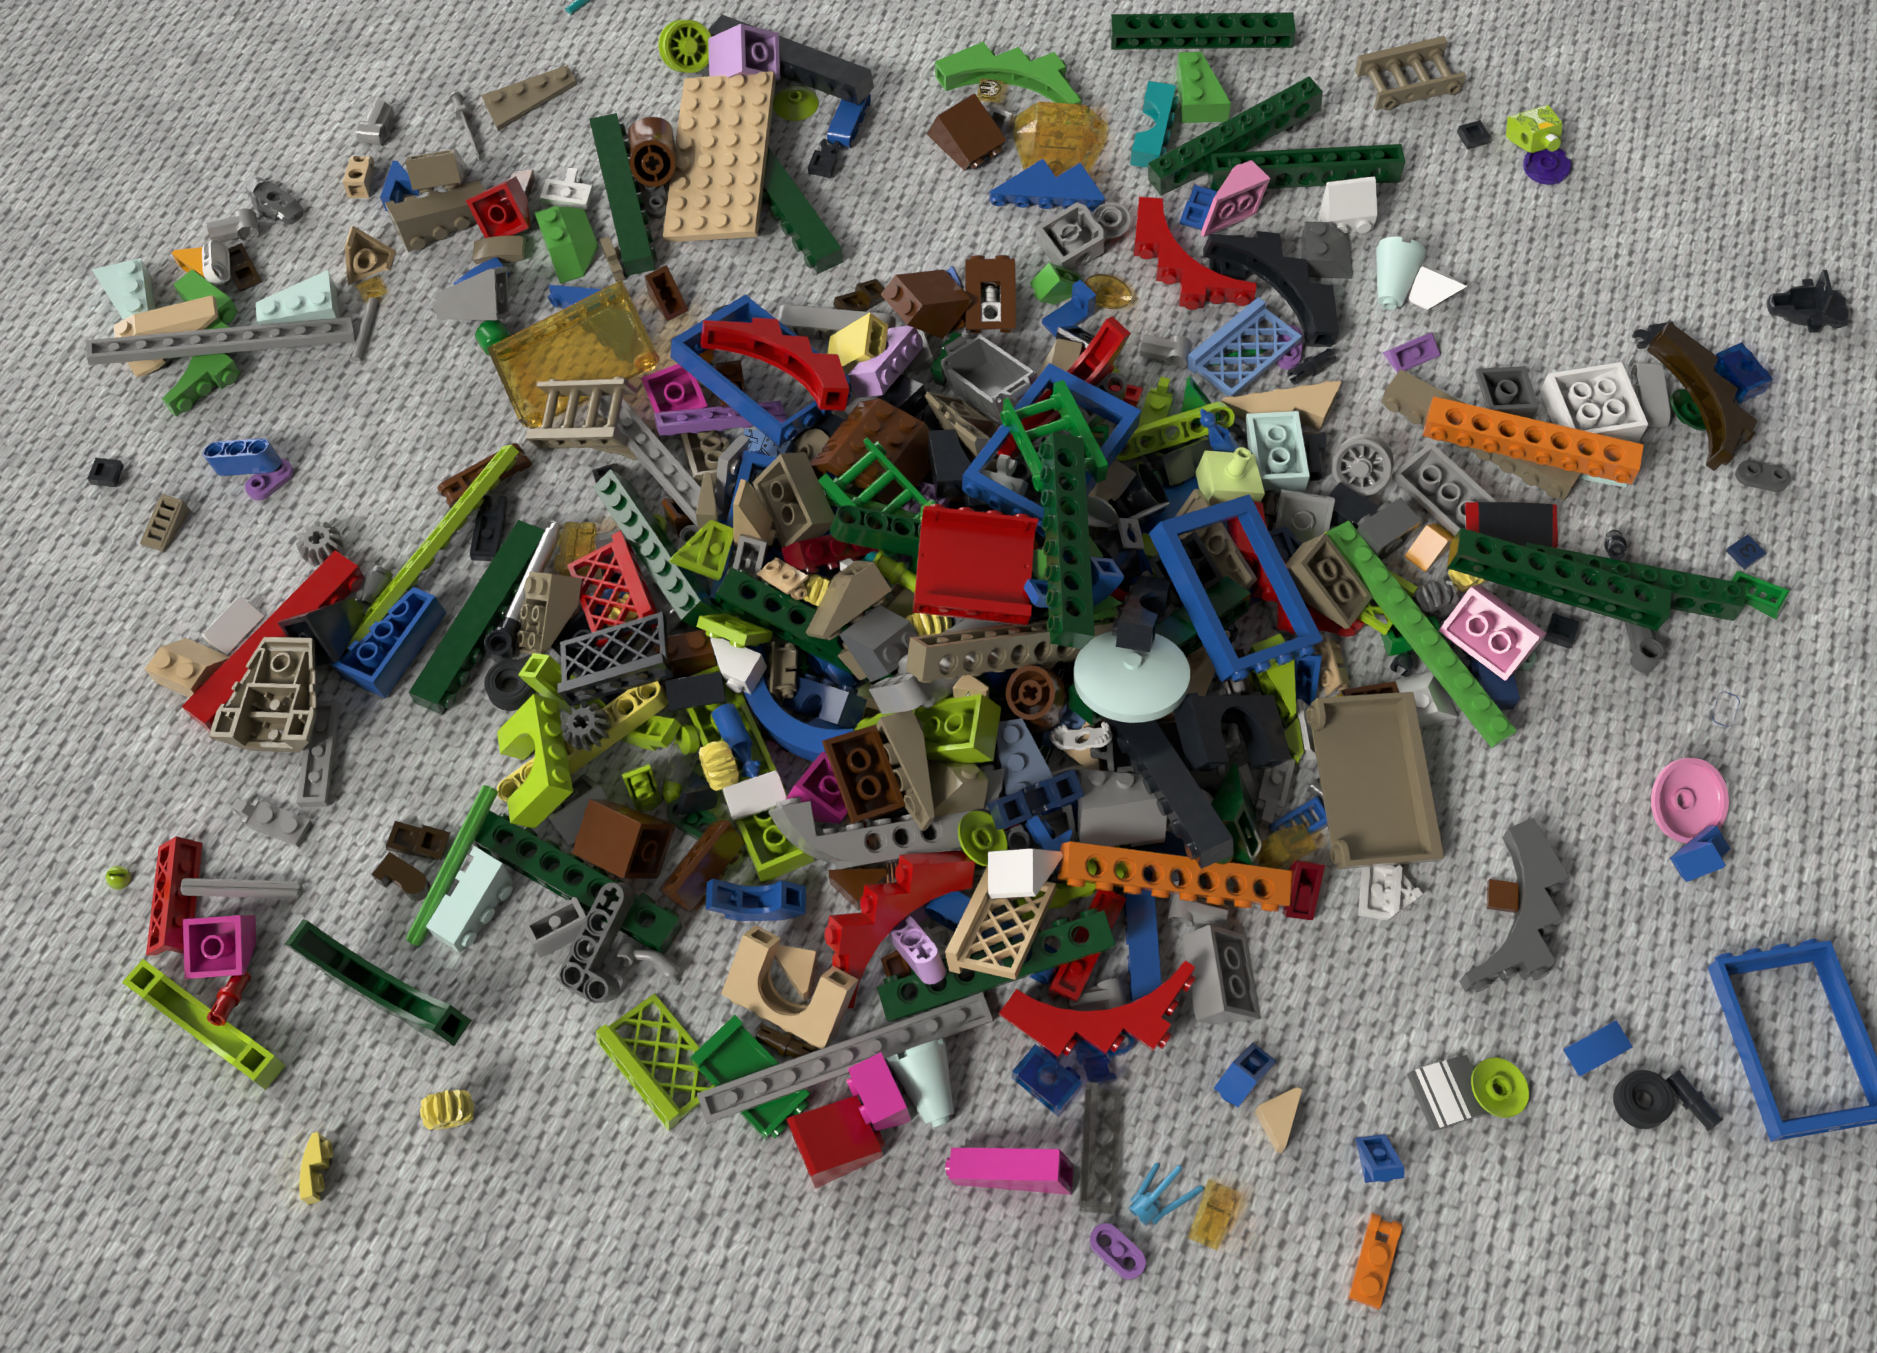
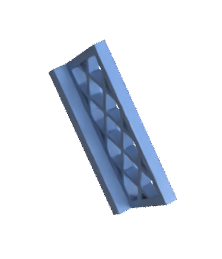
M1258 297L1188 354L1187 368L1194 374L1198 372L1228 397H1235L1301 342L1302 335L1265 308L1266 302ZM1266 319L1273 324V328H1258V324ZM1244 335H1255V343H1241V338ZM1259 335H1273V342L1259 343ZM1277 335H1287L1291 340L1289 342H1277ZM1241 349H1256V357H1241ZM1259 349H1274V354L1271 357H1259ZM1226 350H1238V357H1223V353ZM1209 364H1220V372H1210L1205 367ZM1224 364H1238V372H1224ZM1242 364H1256V369L1254 371L1242 372ZM1224 378H1239V383L1231 389L1224 383Z

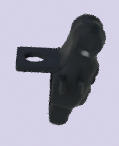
M1822 270L1816 286H1814L1813 279H1802V286L1792 287L1785 293L1771 294L1767 298V309L1771 316L1783 317L1784 320L1793 324L1807 326L1810 333L1819 332V327L1826 325L1835 329L1845 327L1850 321V310L1847 306L1848 300L1840 291L1832 290L1827 270Z

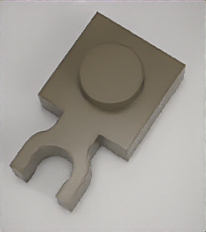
M609 236L600 239L603 253L615 281L625 280L623 269L618 261L622 259L618 245H612Z

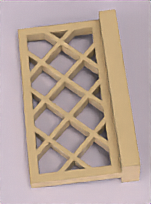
M987 866L945 951L949 971L961 974L963 968L1016 980L1057 890L1056 883L1045 882L1039 890L1046 892L1043 897L1033 901L1030 897H1024L1027 903L1013 909L1009 902L1020 897L991 899L988 895ZM1005 904L1008 912L994 917L991 913L992 910ZM1032 910L1035 917L1022 923L1018 916ZM1013 918L1017 926L1002 931L999 924ZM995 927L998 934L986 939L982 938V931ZM1023 933L1024 941L1015 945L1010 944L1008 938ZM1003 941L1007 948L992 954L988 947ZM984 949L987 957L980 960L969 959L971 954ZM1012 955L1014 962L1011 968L998 965L997 961Z

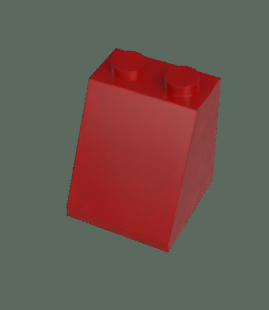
M857 1096L787 1118L791 1134L815 1189L883 1157L881 1148L886 1147L879 1130L873 1131L870 1123L866 1125L859 1110V1107L864 1104L860 1103Z

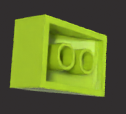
M982 694L941 700L930 708L919 706L912 710L915 717L919 718L922 723L927 760L960 763L993 761L1001 707Z

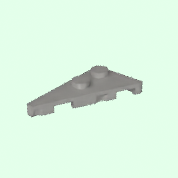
M741 434L718 458L715 499L716 506L722 511L724 520H727L743 453L747 451L750 442L749 437Z

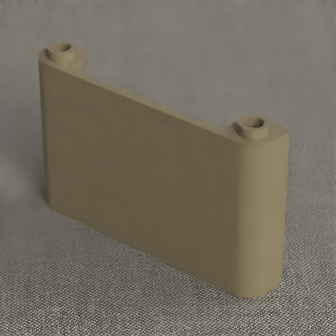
M1401 692L1315 699L1306 710V719L1308 724H1311L1331 842V862L1338 869L1435 862L1444 859L1414 693Z

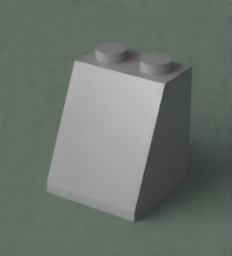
M507 267L488 269L436 293V298L433 299V311L437 313V319L499 320L508 317Z

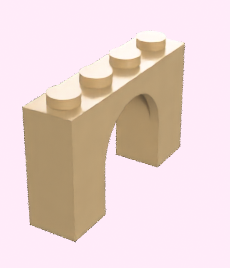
M758 925L753 926L741 938L721 994L729 998L732 1003L753 1011L759 1018L769 1020L780 1026L783 1031L804 1039L809 1045L820 1049L826 1048L838 1033L858 979L832 966L820 977L811 1003L798 1005L785 1000L774 988L770 975L771 965L781 938Z

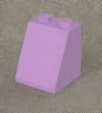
M739 24L708 38L709 76L756 75L759 72L774 71L776 81L780 80L779 33Z

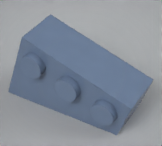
M1023 719L999 722L995 753L998 770L1004 769L1003 796L1053 776Z

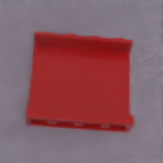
M940 504L924 506L913 613L1027 625L1031 617L1032 605H1029L1030 598L1023 587L1032 576L1034 536L1038 519L1031 518L1027 514L1010 516L1003 515L999 511L975 512L967 507L957 510L946 508Z

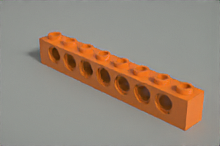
M1434 396L1427 412L1422 435L1437 441H1446L1462 447L1476 448L1488 453L1502 454L1514 459L1528 460L1539 465L1554 466L1565 471H1575L1588 474L1591 477L1605 478L1617 483L1630 485L1640 471L1643 444Z
M1071 841L1061 844L1060 851L1063 857L1059 862L1058 879L1067 880V886L1085 887V883L1096 884L1095 889L1113 891V886L1124 888L1123 893L1141 894V890L1152 891L1151 896L1159 898H1169V894L1179 895V900L1197 901V897L1207 898L1206 903L1224 905V901L1234 902V907L1252 908V904L1261 905L1262 911L1279 912V907L1290 906L1292 871L1237 863L1225 865L1214 863L1201 869L1195 859L1191 860L1189 857ZM1090 859L1095 862L1097 867L1094 875L1087 868ZM1118 863L1124 868V876L1122 878L1116 874L1115 869ZM1146 867L1152 872L1150 882L1144 877V869ZM1173 871H1176L1180 877L1178 885H1175L1172 881ZM1201 874L1204 875L1207 880V886L1205 889L1202 888L1199 883V878ZM1229 878L1234 883L1232 892L1227 888V880ZM1256 882L1261 886L1260 895H1257L1254 890Z

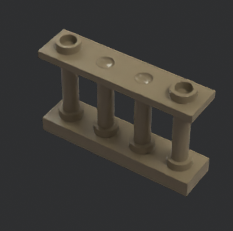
M1445 36L1358 56L1355 67L1357 76L1370 77L1378 92L1374 104L1375 111L1380 109L1390 110L1397 105L1444 94L1454 95L1462 90L1466 78L1465 72L1452 75L1443 59L1448 44ZM1422 62H1434L1442 77L1431 80ZM1400 67H1413L1420 82L1409 85ZM1387 70L1391 72L1399 87L1387 90L1379 72Z
M614 377L613 379L576 381L549 379L546 382H537V387L545 392L548 398L542 426L538 429H527L525 439L538 448L546 449L627 446L628 437L619 431L617 424L623 395H637L638 390L626 378ZM613 395L607 425L595 428L601 396ZM580 396H591L585 425L582 428H573ZM558 397H569L563 426L552 429Z

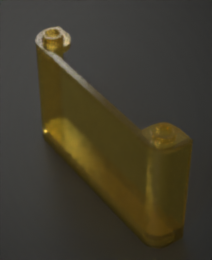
M622 280L487 348L518 420L524 427L532 429L542 425L548 395L537 387V382H546L549 379L560 381L613 379L614 377H623L629 380L645 371L654 369L660 360ZM580 396L578 405L590 400V396ZM558 397L554 417L566 412L569 397Z

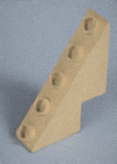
M1325 381L1321 384L1300 385L1295 388L1275 389L1270 392H1254L1238 397L1229 396L1222 399L1221 402L1225 403L1233 411L1234 416H1238L1245 422L1247 414L1298 411L1301 424L1320 431L1338 395L1341 382ZM1226 410L1219 411L1221 415L1226 416Z

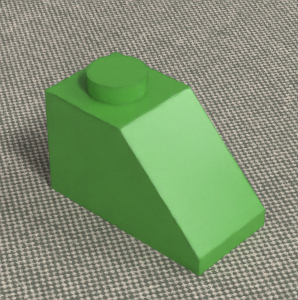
M1049 262L1030 284L1035 291L1034 296L1040 302L1054 305L1072 297V285L1078 280L1082 282L1084 280L1078 272Z

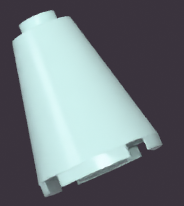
M1388 237L1382 239L1376 248L1378 303L1384 309L1395 310L1402 306L1426 258V249L1415 240L1411 239V242L1407 243L1402 242L1403 237Z
M944 1038L905 1050L906 1052L898 1056L895 1054L887 1058L890 1068L924 1123L931 1122L933 1128L951 1122L949 1115L954 1114Z

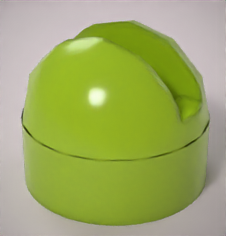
M117 865L107 871L106 882L113 889H123L131 881V873L125 867ZM114 874H124V877H121V876H113V875H114Z

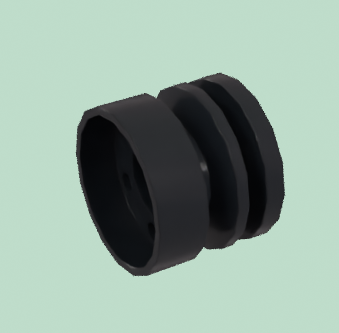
M1139 461L1129 467L1136 473V476L1122 495L1115 501L1112 499L1108 501L1116 511L1118 518L1126 519L1155 505L1169 502L1166 492L1156 475L1146 464ZM1169 505L1151 515H1148V517L1154 518L1158 516L1162 512L1166 511L1169 508ZM1146 517L1138 520L1141 526L1147 521Z

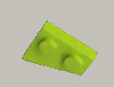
M710 519L670 558L669 562L718 581L722 577L734 537L733 528Z

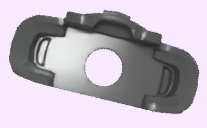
M256 177L250 179L246 184L245 189L248 191V197L252 199L253 206L256 207L262 216L273 218L274 221L279 218L285 224H294L303 216L304 209L296 199L271 181ZM272 194H279L281 196L277 201L267 199Z

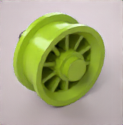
M680 19L672 21L664 27L659 36L658 50L660 57L674 71L684 73L701 71L709 64L708 38L712 36L703 24L695 20Z

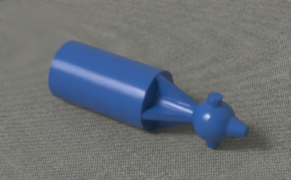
M1201 409L1200 422L1202 426L1208 428L1209 442L1212 449L1217 452L1234 453L1239 448V445L1230 431L1215 423L1216 417L1213 413Z
M729 703L719 706L712 712V718L723 741L731 749L732 755L743 763L742 777H757L761 763L759 760H751V746L753 742L735 705Z

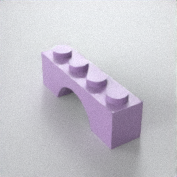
M911 326L889 328L885 351L872 359L858 363L848 374L856 398L884 395L923 348L922 337L916 328Z

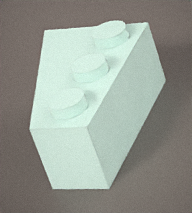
M141 258L91 269L123 320L134 314L156 309L151 274Z
M329 270L255 302L258 325L339 318L336 286Z
M475 846L470 853L474 858L466 872L460 870L456 876V879L460 882L451 897L445 894L426 926L433 936L459 953L464 947L468 948L473 944L477 937L476 931L482 924L490 922L495 913L494 908L500 900L505 901L510 896L513 890L512 885L514 884L501 862Z

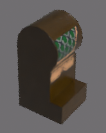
M391 852L385 856L371 874L378 884L386 888L392 882L403 889L405 894L414 901L425 899L431 889L430 882L421 871Z

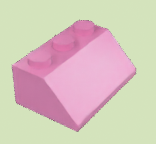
M1480 584L1470 587L1438 630L1505 681L1531 655L1547 634Z

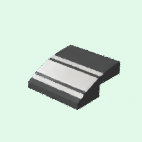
M1467 1055L1437 1062L1407 1073L1431 1132L1490 1114L1481 1107L1473 1094L1471 1086L1473 1068Z

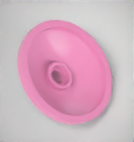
M1682 758L1668 764L1656 778L1652 789L1651 807L1654 819L1665 835L1674 841L1686 844L1709 825H1717L1720 829L1726 819L1729 807L1728 789L1720 772L1707 761L1698 758Z

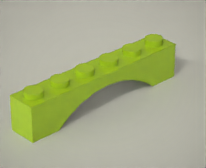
M142 959L122 981L134 993L264 1090L270 1086L286 1067L276 1056L230 1023L226 1022L224 1026L211 1024L207 1020V1015L211 1009L146 960Z

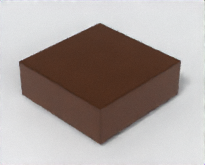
M1489 879L1487 881L1486 909L1516 913L1518 911L1519 883Z

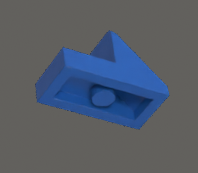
M394 160L392 161L380 196L385 211H388L385 202L394 201L395 204L401 203L403 201V194L420 196L418 190H412L410 178L406 170L398 161Z
M1038 815L1026 822V827L1041 850L1060 851L1062 843L1070 842L1073 829L1052 840L1050 836L1053 835V831L1045 819L1041 821ZM1059 863L1057 864V866H1056L1055 869L1053 870V872H1054L1055 875L1058 874V871H1059Z
M1709 825L1673 854L1670 859L1679 875L1688 882L1724 868L1726 864L1722 856L1730 850V847L1717 825Z
M1386 1134L1355 1138L1365 1183L1377 1181L1390 1182L1393 1179L1404 1178V1166Z

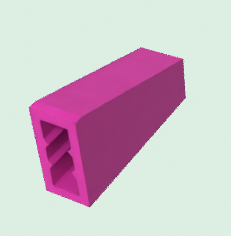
M951 1147L950 1157L946 1159V1175L949 1176L948 1179L955 1185L1072 1195L1074 1164L1060 1149Z

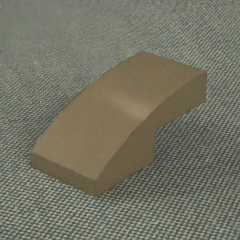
M496 236L474 241L473 261L476 264H481L497 257L502 263H512L524 259L526 239L523 236Z

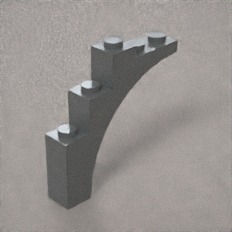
M1534 818L1508 828L1502 837L1512 857L1517 883H1519L1518 911L1515 913L1513 925L1501 948L1485 963L1465 973L1459 981L1465 992L1473 988L1475 992L1483 991L1492 985L1490 981L1499 977L1501 981H1506L1518 973L1522 980L1532 977L1536 981L1550 973L1548 969L1555 962L1543 938L1557 931L1556 926L1563 918L1550 897L1564 890L1563 885L1570 877Z

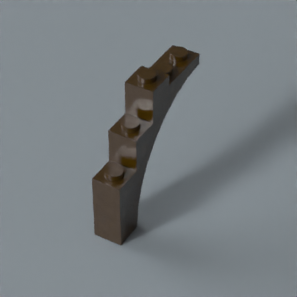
M1668 322L1652 339L1647 351L1680 381L1683 387L1687 389L1694 403H1696L1702 415L1701 417L1708 436L1709 453L1706 466L1715 471L1721 464L1726 466L1734 458L1736 453L1733 451L1742 442L1747 444L1756 433L1754 428L1757 419L1735 404L1736 400L1734 397L1738 388L1716 373L1715 365L1719 357L1674 324Z

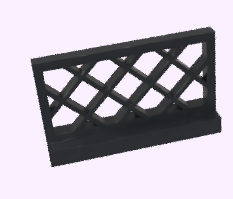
M663 612L560 642L562 682L558 683V694L570 706L674 677V668L669 662L666 615ZM658 623V629L652 636L645 634L650 625ZM634 632L626 644L619 641L624 633ZM641 637L648 640L639 652L633 649V646ZM599 640H609L600 652L593 649ZM616 644L622 649L614 659L607 657V654ZM654 645L660 647V654L650 657L646 656ZM579 646L583 648L575 659L569 657V649ZM591 652L596 657L586 667L581 662ZM629 652L635 655L631 662L620 664ZM603 660L610 663L605 670L594 672ZM577 667L584 671L580 677L570 680V676Z

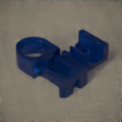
M1123 1031L1122 1034L1128 1038V1046L1124 1049H1118L1115 1053L1110 1050L1108 1057L1113 1058L1127 1054L1132 1049L1134 1038ZM1087 1041L1077 1042L1074 1047L1076 1059L1080 1065H1083V1060L1086 1061L1084 1070L1089 1088L1115 1082L1117 1079L1114 1072L1110 1073L1108 1064L1111 1063L1110 1059Z

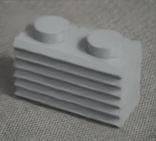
M572 897V900H567L566 903L562 902L561 906L556 905L555 909L551 908L550 912L540 913V916H535L534 920L529 919L528 923L524 922L523 927L535 951L541 958L574 941L586 919V915L577 898Z

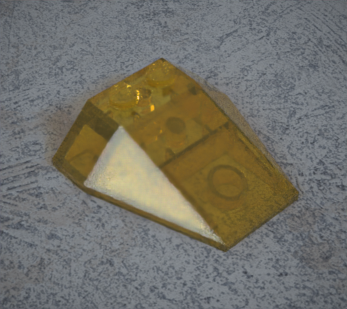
M1039 101L1016 115L1014 119L1013 138L1023 170L1044 159L1055 177H1058L1079 163L1082 164L1089 174L1106 143L1107 123L1086 105Z

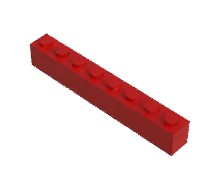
M335 550L181 706L185 712L197 723L211 731L218 708L221 704L226 705L234 692L231 689L236 681L240 683L248 670L245 666L263 638L287 637L279 626V621L342 601L352 591H357L365 578L359 566Z

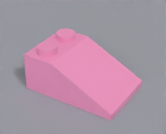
M1252 160L1236 165L1215 195L1201 231L1203 237L1243 221L1257 213L1270 177Z

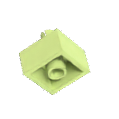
M1243 447L1237 448L1234 453L1204 452L1195 473L1199 489L1211 506L1249 494L1253 501L1261 502L1265 492L1255 454H1251L1248 449Z

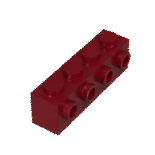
M831 534L798 541L781 548L785 563L806 575L819 572L818 568L825 567V571L840 567V562L849 558L853 561H859L870 552L880 551L879 549L838 541Z

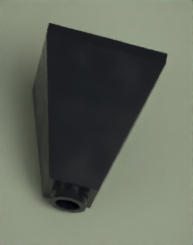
M1196 531L1180 540L1204 590L1224 579ZM1159 554L1148 559L1158 578L1171 580ZM1172 582L1170 598L1175 606L1178 607L1183 603Z
M353 597L283 619L278 624L289 638H312L315 640L316 667L337 662L341 658L366 615L363 612L364 607L362 603Z

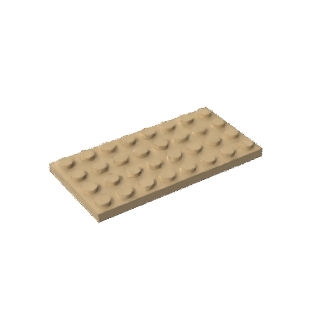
M774 71L759 72L756 75L748 76L735 75L727 77L726 75L684 78L675 142L676 167L670 179L663 239L665 241L683 242L758 237L776 82Z

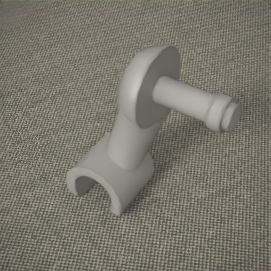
M624 943L620 947L617 957H625L622 961L624 967L631 966L634 960L649 961L655 964L662 977L671 978L674 985H679L680 980L675 975L678 967L664 954L655 950L637 949L630 943Z

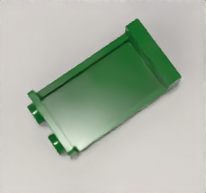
M735 1014L690 1056V1062L714 1087L779 1065L766 1049L743 1027V1022ZM807 1089L746 1110L740 1114L765 1140L770 1136L776 1139L788 1127L785 1123L787 1118L792 1114L802 1113L810 1105L807 1099L811 1093Z

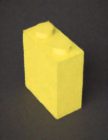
M868 313L830 336L827 354H838L843 371L848 375L858 363L872 359L885 351L888 324L873 314Z

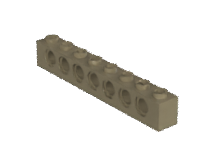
M1048 619L1031 621L1027 625L1008 624L910 637L906 671L917 677V680L920 682L932 683L935 679H958L959 676L963 675L980 676L983 672H1005L1006 669L1021 668L1027 665L1039 664L1049 666L1052 662H1073L1081 649L1050 644V632L1047 630ZM1107 619L1094 621L1095 637L1112 631L1113 623Z

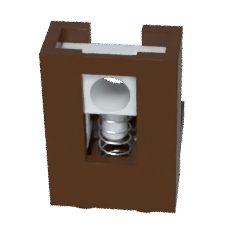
M974 255L970 259H965V292L973 299V302L966 309V333H981V329H1000V333H1015V259H1010L1008 255H997L995 259H985V256ZM981 289H986L984 292L985 302L981 303ZM997 289H1000V302L995 301ZM991 308L996 310L998 315L994 319H987L983 313L986 309Z

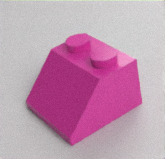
M679 364L641 378L655 413L708 407L697 379Z
M822 751L794 785L786 799L800 797L801 803L810 801L814 822L840 823L848 811L827 754Z
M255 915L183 919L184 979L245 975L256 946Z
M881 1052L848 1068L851 1078L846 1081L853 1097L857 1095L861 1097L864 1105L859 1107V1110L866 1125L872 1122L877 1131L900 1126L911 1121L905 1102Z

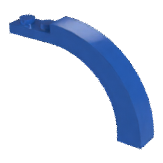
M760 643L758 646L750 645V650L760 653L767 665L766 643ZM767 668L752 694L744 692L753 713L768 735L780 746L803 759L814 762L822 751L826 753L822 743L823 740L854 731L853 728L839 730L817 728L804 724L788 715L773 700L768 690Z

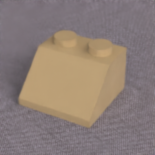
M184 638L160 647L146 666L145 671L157 684L191 697L230 656Z

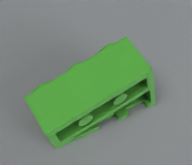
M1178 52L1176 77L1181 123L1227 121L1229 119L1231 102L1203 53Z

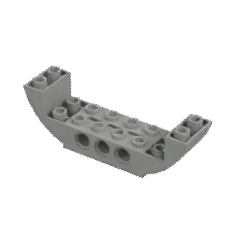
M993 765L979 767L989 782L984 809L975 811H983L990 814L987 802L999 797L1004 769L994 770ZM800 797L776 802L777 808L768 810L777 828L789 842L802 852L818 860L835 864L836 869L898 859L901 854L929 853L959 848L961 845L958 839V825L961 818L971 812L935 816L927 830L921 831L909 814L893 818L894 823L891 822V818L867 822L866 828H864L863 823L839 827V833H836L835 828L815 831L811 802L801 803Z

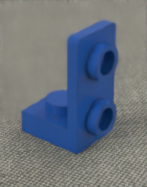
M1078 280L1072 285L1071 300L1044 317L1042 325L1054 337H1056L1058 327L1078 325L1095 313L1096 294L1084 282Z

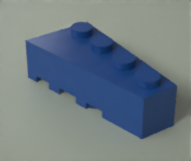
M415 587L388 610L389 615L380 622L376 621L368 628L370 632L361 641L355 640L348 647L349 652L337 662L330 663L342 679L386 699L446 614V611L434 595Z

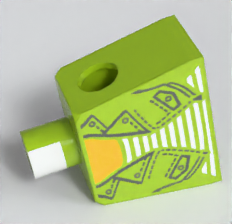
M1545 105L1508 116L1506 137L1512 143L1530 153L1544 149L1553 152L1560 147L1563 125L1550 106Z

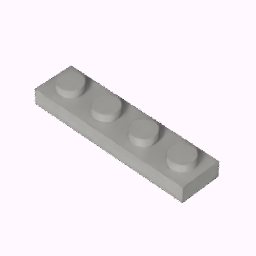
M316 701V720L309 743L303 749L296 801L299 807L328 806L341 706L338 701Z

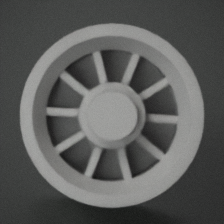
M1367 433L1354 435L1343 442L1333 459L1332 471L1337 484L1341 482L1362 496L1374 494L1386 485L1393 471V452L1390 446L1376 435Z

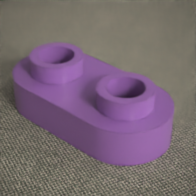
M1294 325L1288 326L1302 335V341L1286 353L1291 356L1284 355L1276 362L1280 368L1286 370L1298 366L1301 359L1303 333ZM1287 335L1277 336V342H1289L1291 340Z
M281 459V465L278 467L281 469L278 471L253 475L245 484L248 496L253 500H264L287 483L294 473L289 461Z
M1103 1223L1097 1225L1092 1230L1089 1239L1092 1251L1119 1277L1125 1280H1134L1143 1273L1146 1265L1143 1252L1115 1226ZM1102 1236H1107L1111 1240V1245L1103 1247L1099 1239ZM1126 1258L1133 1259L1135 1267L1133 1269L1125 1268L1123 1260Z

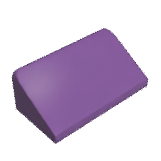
M1432 332L1382 352L1397 373L1400 369L1406 371L1441 356Z

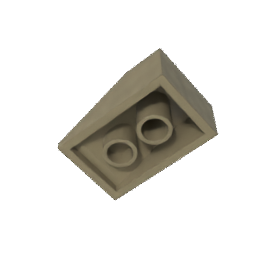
M1326 533L1303 543L1285 564L1303 601L1345 629L1350 628L1373 597Z

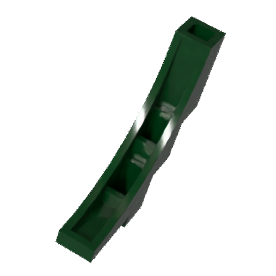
M303 919L285 943L286 946L325 973L326 977L343 989L362 996L381 1011L400 1018L425 1036L455 1046L472 1021L452 1005L417 990L368 962L308 920Z

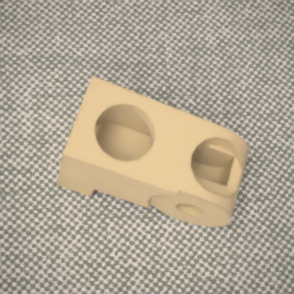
M351 156L343 178V185L348 198L370 197V187L375 168L372 156Z

